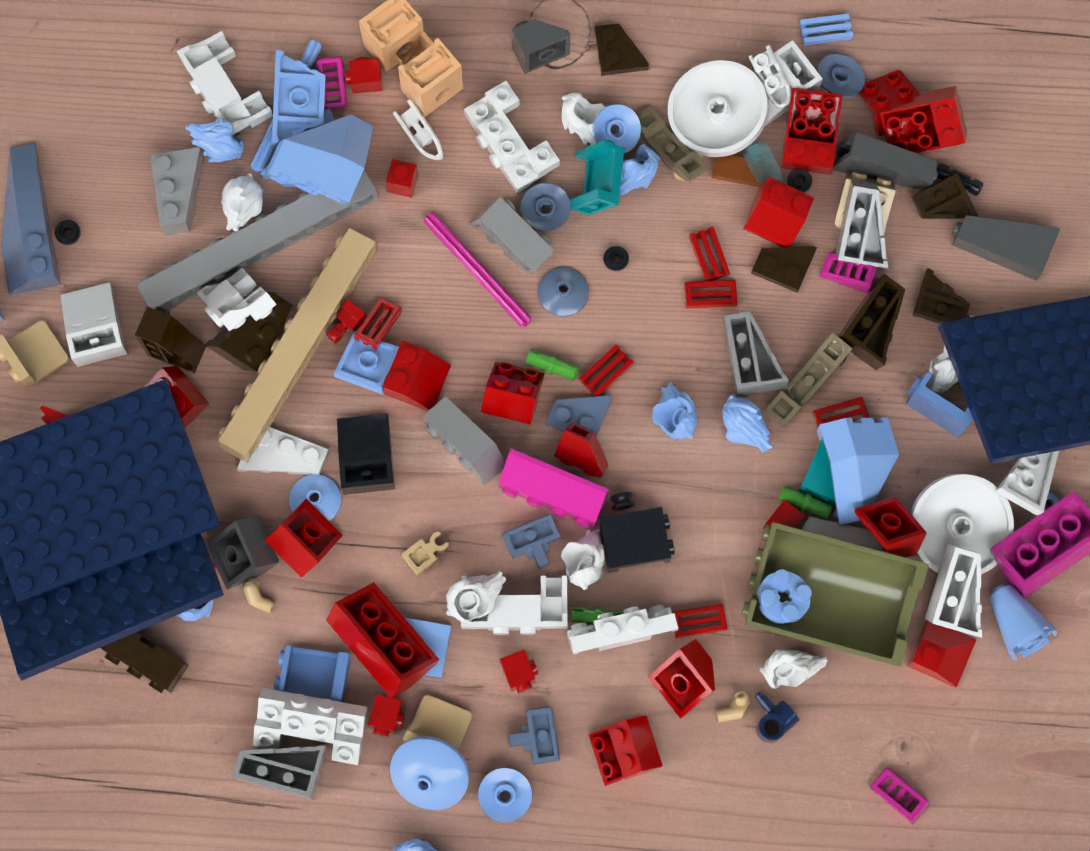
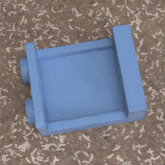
M929 371L924 378L919 375L907 393L911 398L906 405L959 438L973 419L969 407L967 406L963 411L927 388L926 383L932 376V373Z
M286 644L285 650L280 651L278 665L282 666L280 677L276 676L274 690L344 703L351 655L345 652L332 653L298 648Z

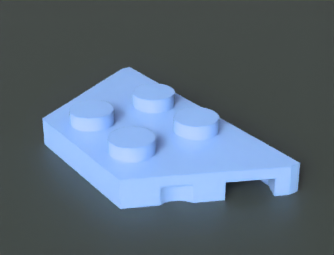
M276 50L272 146L278 145L280 141L321 126L324 121L325 75L317 70L309 69L306 64L299 60L295 61L287 57L281 50Z

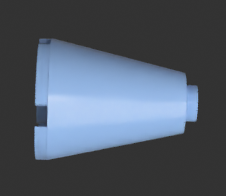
M1001 584L991 591L992 595L989 600L1011 659L1017 660L1016 655L1020 653L1023 657L1031 655L1050 642L1047 637L1051 633L1054 637L1057 635L1056 628L1012 585L1005 586V584Z

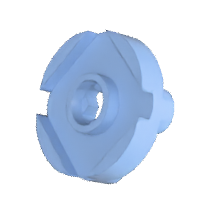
M784 569L777 570L775 573L769 574L758 587L757 598L760 603L759 608L762 614L774 623L796 622L809 609L812 591L801 577ZM778 592L787 593L790 602H780Z

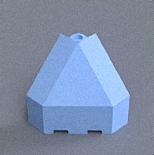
M350 114L286 138L278 143L264 176L285 187L293 185L311 195L322 194L342 205L350 202L365 168L373 125Z
M843 418L820 424L817 429L819 441L824 440L830 460L836 510L832 515L833 521L838 520L840 526L860 521L862 524V521L854 513L855 509L874 503L899 456L888 418H880L875 422L873 418H859L857 421H852V418Z

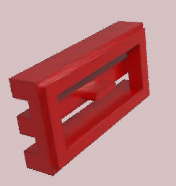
M710 227L705 231L700 230L696 234H689L704 280L712 281L728 276L730 271L714 227ZM707 236H710L714 250L716 252L718 261L722 269L721 272H719L709 242L707 240ZM697 239L702 240L713 271L711 275H709Z
M736 280L685 282L686 309L736 307ZM731 287V291L691 292V289ZM732 297V299L696 300V301H692V300H691V299H697V298Z
M379 297L354 334V340L358 342L362 340L363 344L367 346L370 344L373 349L377 350L402 313V307ZM382 306H385L386 308L384 309L380 317L377 319L372 329L369 331L367 335H365V331L372 323V321L374 320ZM391 310H393L392 314L390 315L384 326L381 328L375 339H373V337L375 336V334L377 333V331L379 330V328L381 327V325L383 324Z
M615 345L579 378V381L595 397L600 396L634 362ZM616 354L617 357L589 383L587 380ZM623 361L625 364L596 390L594 386Z
M863 397L813 411L817 427L820 424L860 414L863 415L861 418H870ZM855 405L860 406V409H856L825 419H822L821 415L842 410Z
M723 604L672 611V614L675 613L678 631H674L675 639L728 630ZM719 611L718 616L678 621V617ZM721 621V625L680 631V627Z

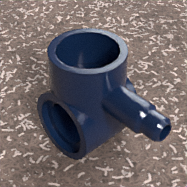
M761 691L755 695L759 704L767 712L756 727L757 735L762 741L766 743L778 741L800 721L796 713L784 701H780L775 706ZM769 721L774 722L778 727L777 734H767L764 730V724Z

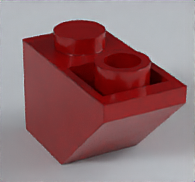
M571 421L564 430L554 457L559 458L565 465L582 469L585 474L591 477L597 476L601 478L608 467V463L595 432Z

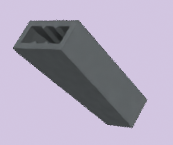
M855 132L836 146L833 170L851 174L853 171L866 173L867 178L877 180V177H884L892 180V184L922 191L935 183L938 176V171L936 170L938 161Z
M966 215L962 223L957 221L951 235L955 239L952 245L1037 281L1044 270L1060 228Z

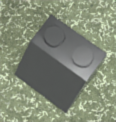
M536 19L518 23L512 29V49L524 73L526 74L570 55L569 31Z
M259 515L235 520L206 543L227 590L247 582L249 578H255L266 573L279 563L276 552L264 541L268 535Z

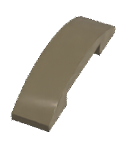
M650 105L636 114L641 125L640 136L660 157L661 161L680 178L690 182L709 169V165L694 150L691 152L666 127L664 119Z
M832 332L813 357L788 384V389L781 391L765 411L785 427L852 351V348Z

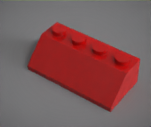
M374 582L336 601L326 619L328 624L391 699L411 688L440 660Z

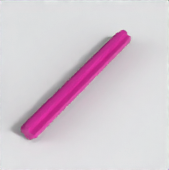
M434 212L429 213L424 218V223L520 327L524 328L531 322V316Z

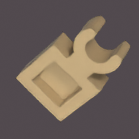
M439 531L432 534L429 543L425 544L420 539L401 554V557L416 576L438 561L434 555L436 552L442 553L449 548L448 542L442 546L435 544L436 539L441 536Z

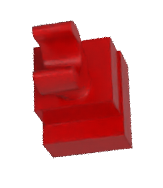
M349 299L341 306L342 309L336 315L339 323L326 334L335 344L341 340L347 329L352 333L357 331L366 318V314Z

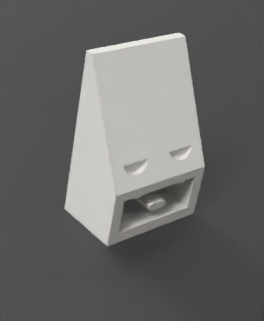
M793 40L774 52L791 91L792 88L812 91L820 89L823 78ZM774 65L770 66L773 75L778 73ZM762 71L765 79H767L765 72ZM785 87L773 93L775 99L780 104L787 97ZM767 96L768 117L765 126L787 112L790 103L784 108H778Z
M110 282L60 295L71 359L77 367L127 354Z

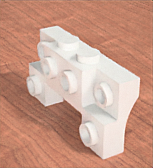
M222 31L204 41L187 45L177 51L180 60L192 77V81L189 83L196 95L201 93L204 101L201 103L208 115L213 113L216 119L221 118L230 122L233 126V134L249 125L253 128L273 117L270 107L266 105L259 91L241 100L240 95L221 65L235 58L236 55L233 48L226 41Z
M504 81L487 91L484 98L465 108L464 115L477 133L476 139L481 148H487L491 154L489 159L496 169H501L515 192L519 194L539 178L559 167L560 160L547 140L531 150L527 148L505 115L520 106V102L508 82Z
M242 267L228 279L217 284L205 285L197 292L207 305L204 309L219 328L224 325L229 331L242 326L249 315L255 321L267 317L276 305L261 286L254 291L253 288L257 284Z
M563 575L562 578H546V576H541V595H498L491 612L481 618H474L469 623L461 622V629H488V631H493L495 635H508L509 631L520 630L522 635H534L536 630L567 629V575Z
M657 605L648 608V612L646 609L639 610L637 606L623 610L624 614L613 616L612 612L598 615V620H594L593 625L587 626L586 622L578 623L571 626L572 630L567 631L570 651L572 650L573 655L595 648L602 651L650 640L652 635L678 631L675 613L672 614L670 607L664 608L663 605Z
M262 688L258 701L257 720L254 726L253 746L280 749L283 735L332 743V761L358 765L368 707Z

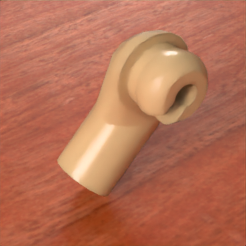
M249 578L243 585V592L248 604L271 613L275 601L261 596L259 580Z
M737 691L728 708L716 710L718 723L740 719L744 716L750 705V698L745 691Z

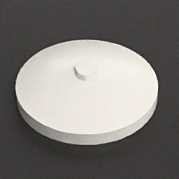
M726 60L710 61L690 69L675 84L668 101V119L674 135L690 151L694 150L697 154L707 157L729 156L745 149L760 135L768 117V98L760 79L749 68Z
M958 473L943 476L924 488L915 500L910 512L927 532L917 553L923 563L929 564L930 569L939 573L947 544H952L981 554V575L996 566L997 563L990 548L1014 531V519L1010 504L1004 496L995 492L998 487L984 478Z

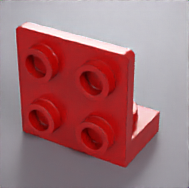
M896 70L865 82L862 90L858 93L872 111L874 130L879 137L885 135L879 112L921 95L901 70Z

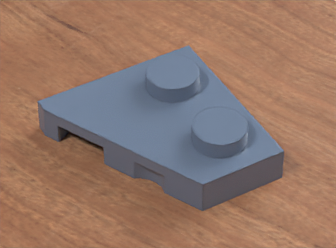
M597 396L555 400L546 421V426L564 432L572 421L595 432L597 437L612 397Z

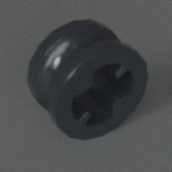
M623 492L612 495L610 497V501L614 502L612 510L620 511L634 507L635 502L631 501L633 493Z

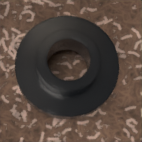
M795 169L788 175L787 185L805 193L811 188L812 176L804 169ZM802 177L804 183L796 182V178Z
M64 220L55 228V237L63 245H72L80 238V228L72 220ZM67 230H72L71 236H64Z
M620 246L610 247L604 254V264L609 270L621 271L628 265L629 255ZM618 256L621 261L614 263L611 258Z

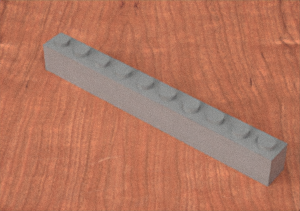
M363 170L351 200L347 204L342 205L322 194L314 196L304 192L299 196L298 200L280 205L275 212L269 215L264 214L257 217L254 223L247 227H240L238 231L233 230L231 235L224 239L218 238L213 240L209 247L201 251L195 250L189 253L186 259L178 263L172 262L164 267L163 271L156 275L150 274L145 276L137 286L150 308L155 309L158 306L170 310L198 295L197 292L205 285L220 283L231 277L241 267L245 270L378 199L377 191L367 173Z

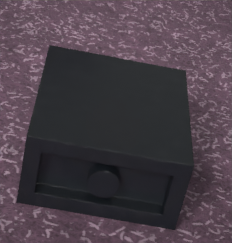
M662 507L600 517L599 519L608 573L618 572L620 568L661 561L668 563L671 560V555L675 554L673 540H668L666 530L670 529L668 514H663Z

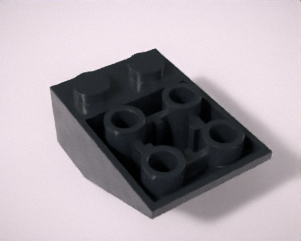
M389 414L337 419L339 469L343 494L395 490Z

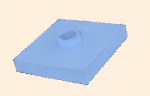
M354 331L334 372V377L382 394L384 382L399 347L382 341L378 349L375 350L372 348V345L369 344L367 346L363 344L362 340H359V342L354 340V334L356 333Z
M405 618L440 659L424 676L442 679L452 627L450 625Z

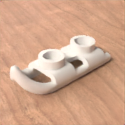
M770 45L766 46L767 51L756 55V57L750 55L749 59L770 101L776 107L784 108L791 101L792 91ZM772 65L775 66L778 72L775 75H773L772 70L770 68V66ZM762 71L765 72L767 79H765ZM785 87L787 97L780 104L775 99L773 93Z
M409 99L407 102L411 108L401 116L397 111H394L393 115L423 156L433 160L443 159L442 146L436 133L413 100ZM419 121H421V123L424 125L423 128L419 124ZM411 126H413L417 132L415 135H413L409 130ZM434 141L438 154H429L423 147Z

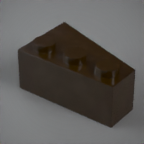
M886 274L875 281L838 335L840 339L852 348L851 353L875 370L885 365L887 350L893 337L892 332L895 321L898 319L905 293V288Z
M267 292L276 303L272 308V312L267 317L255 321L249 315L242 326L236 329L233 328L231 331L223 326L221 331L212 340L205 343L204 346L242 370L258 372L261 363L265 360L293 305L276 293Z
M158 306L155 309L146 308L135 333L147 356L173 366H178L192 373L196 372L206 349L204 343L171 316L168 310Z
M137 632L100 647V649L106 652L104 658L117 666L120 662L128 666L126 670L128 673L139 680L143 675L151 680L148 685L160 693L164 689L171 693L188 668V665L142 637Z

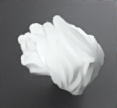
M577 92L562 96V123L564 130L569 128L570 134L576 132L585 145H588V142L590 145L596 144L593 136V124L596 116L605 106L602 103L591 104L582 94Z
M248 173L247 176H239L237 179L229 180L222 191L221 203L223 205V212L228 218V225L226 227L228 231L231 229L238 231L240 227H243L252 217L259 215L262 211V195L264 190L253 179L251 173Z
M945 345L944 352L930 362L929 372L932 373V376L926 383L927 388L939 394L948 391L950 387L958 382Z
M599 529L594 531L587 530L584 537L576 542L568 543L561 552V558L566 565L567 579L571 584L582 587L583 590L601 579L605 573L603 571L605 555L603 544L600 541Z
M499 570L496 574L493 573L490 576H471L454 583L446 595L448 608L446 614L455 617L461 622L469 623L474 618H481L491 612L495 605V599L502 589V584L506 581V578L502 576L503 573Z
M784 648L773 652L770 658L766 660L764 667H760L759 671L764 675L771 688L777 689L780 685L797 687L815 675L821 668H824L827 665V658H820V656H813L808 652Z

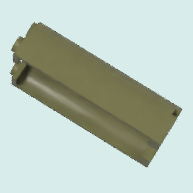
M772 522L771 526L765 525L762 536L765 544L763 549L758 548L754 563L759 564L756 574L751 573L747 587L752 589L749 602L745 601L741 617L746 618L745 625L901 667L908 643L906 639L907 630L919 589L922 590L929 564ZM780 569L801 577L812 591L809 609L801 619L793 623H774L767 619L759 608L760 603L757 598L759 585L769 574L775 573ZM778 592L780 602H790L787 593Z

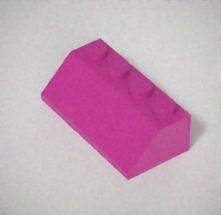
M510 449L499 480V488L503 489V494L512 498L517 496L527 499V504L536 508L544 506L551 509L550 513L557 517L564 518L568 516L575 519V524L584 528L589 526L595 528L608 494V489L514 449Z
M1074 491L990 548L1006 581L1024 598L1090 554V508Z

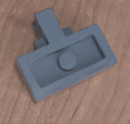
M551 514L502 533L512 559L526 554L528 559L534 557L539 570L549 566V561L545 554L546 551L550 550L548 544L561 539Z
M552 707L525 711L527 726L521 727L522 733L508 736L510 747L524 745V751L531 750L533 765L560 761Z

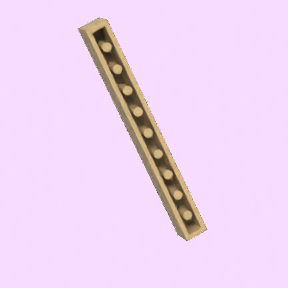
M350 228L345 235L341 234L335 245V252L333 255H328L322 267L324 270L320 276L316 275L310 284L311 291L308 296H303L299 301L297 314L294 318L290 317L284 327L285 333L281 340L276 339L271 348L272 354L268 361L264 360L261 363L257 372L259 374L255 382L251 381L248 384L244 393L246 395L241 404H236L231 413L233 418L228 426L224 425L218 434L220 448L247 463L336 319V315L342 309L341 306L352 293L377 251L375 241Z

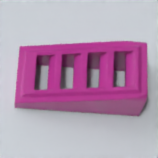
M343 58L317 59L318 72L324 74L325 78L339 77V81L325 82L324 110L347 107ZM337 67L338 71L324 72V68ZM340 86L339 91L326 92V87ZM341 95V100L327 102V97Z
M828 253L819 277L867 294L877 267L840 261L837 259L836 254ZM832 262L837 263L834 273L829 272ZM842 265L847 266L844 276L839 275ZM852 269L857 270L854 279L849 277ZM862 272L866 273L864 281L859 280Z
M888 767L884 769L870 786L877 795L912 825L930 805L926 798ZM891 778L893 782L885 791L881 790L882 786ZM899 785L901 790L892 799L890 794ZM908 793L910 797L902 806L898 804L905 794ZM916 800L919 804L909 813L907 809Z

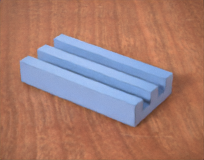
M849 13L800 20L803 45L852 40L853 32H851L852 26L849 21ZM845 30V33H837L815 37L807 36L809 34L830 33L832 31Z

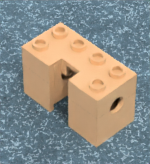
M387 0L359 20L364 47L374 59L379 58L380 66L385 72L397 64L400 65L398 72L401 91L408 99L413 100L424 118L463 89L461 64L439 38L435 39L433 43L423 29L422 18L407 0Z

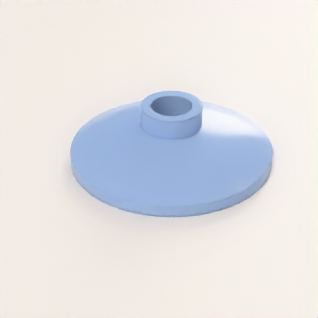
M614 104L605 107L598 113L593 124L595 142L599 143L600 140L604 139L612 140L616 145L624 147V154L635 147L640 138L641 125L639 118L631 108L625 105ZM612 125H615L617 127V131L615 134L611 133L610 129Z
M312 474L301 478L295 483L289 496L292 512L307 499L328 521L336 516L341 506V493L338 486L333 480L320 474ZM318 494L319 499L316 502L310 501V496Z
M500 768L490 772L483 779L478 791V800L481 809L489 818L507 823L521 818L527 812L532 800V791L528 780L520 772L510 768ZM503 791L510 793L508 801L500 799V794Z

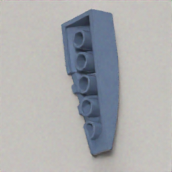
M35 143L10 148L1 248L10 295L61 285Z

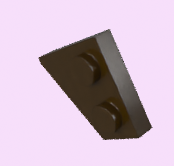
M619 23L594 27L601 76L649 69L647 60Z
M958 173L911 196L921 219H964L966 215L978 217Z
M817 247L761 248L751 274L798 293Z
M927 268L913 316L938 324L964 319L967 316L970 304L961 296L956 295L954 289L947 283L941 282L934 275L933 270Z

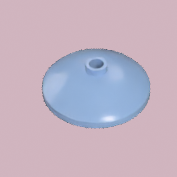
M420 736L407 740L396 750L390 764L391 779L399 794L411 804L423 809L442 810L455 805L464 796L469 785V769L464 757L454 746L436 737Z

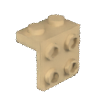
M853 171L852 174L846 173L844 188L835 218V226L841 228L852 179L877 184L880 194L883 231L885 232L896 192L895 184L891 183L892 180L884 177H877V180L867 178L866 173Z
M45 321L35 323L9 341L3 334L0 335V359L2 362L8 361L12 367L8 372L16 383L21 381L27 389L69 362L68 355Z
M425 695L422 698L410 730H407L404 735L403 742L415 737L430 736L448 742L459 751L472 720V714L465 709L430 695Z

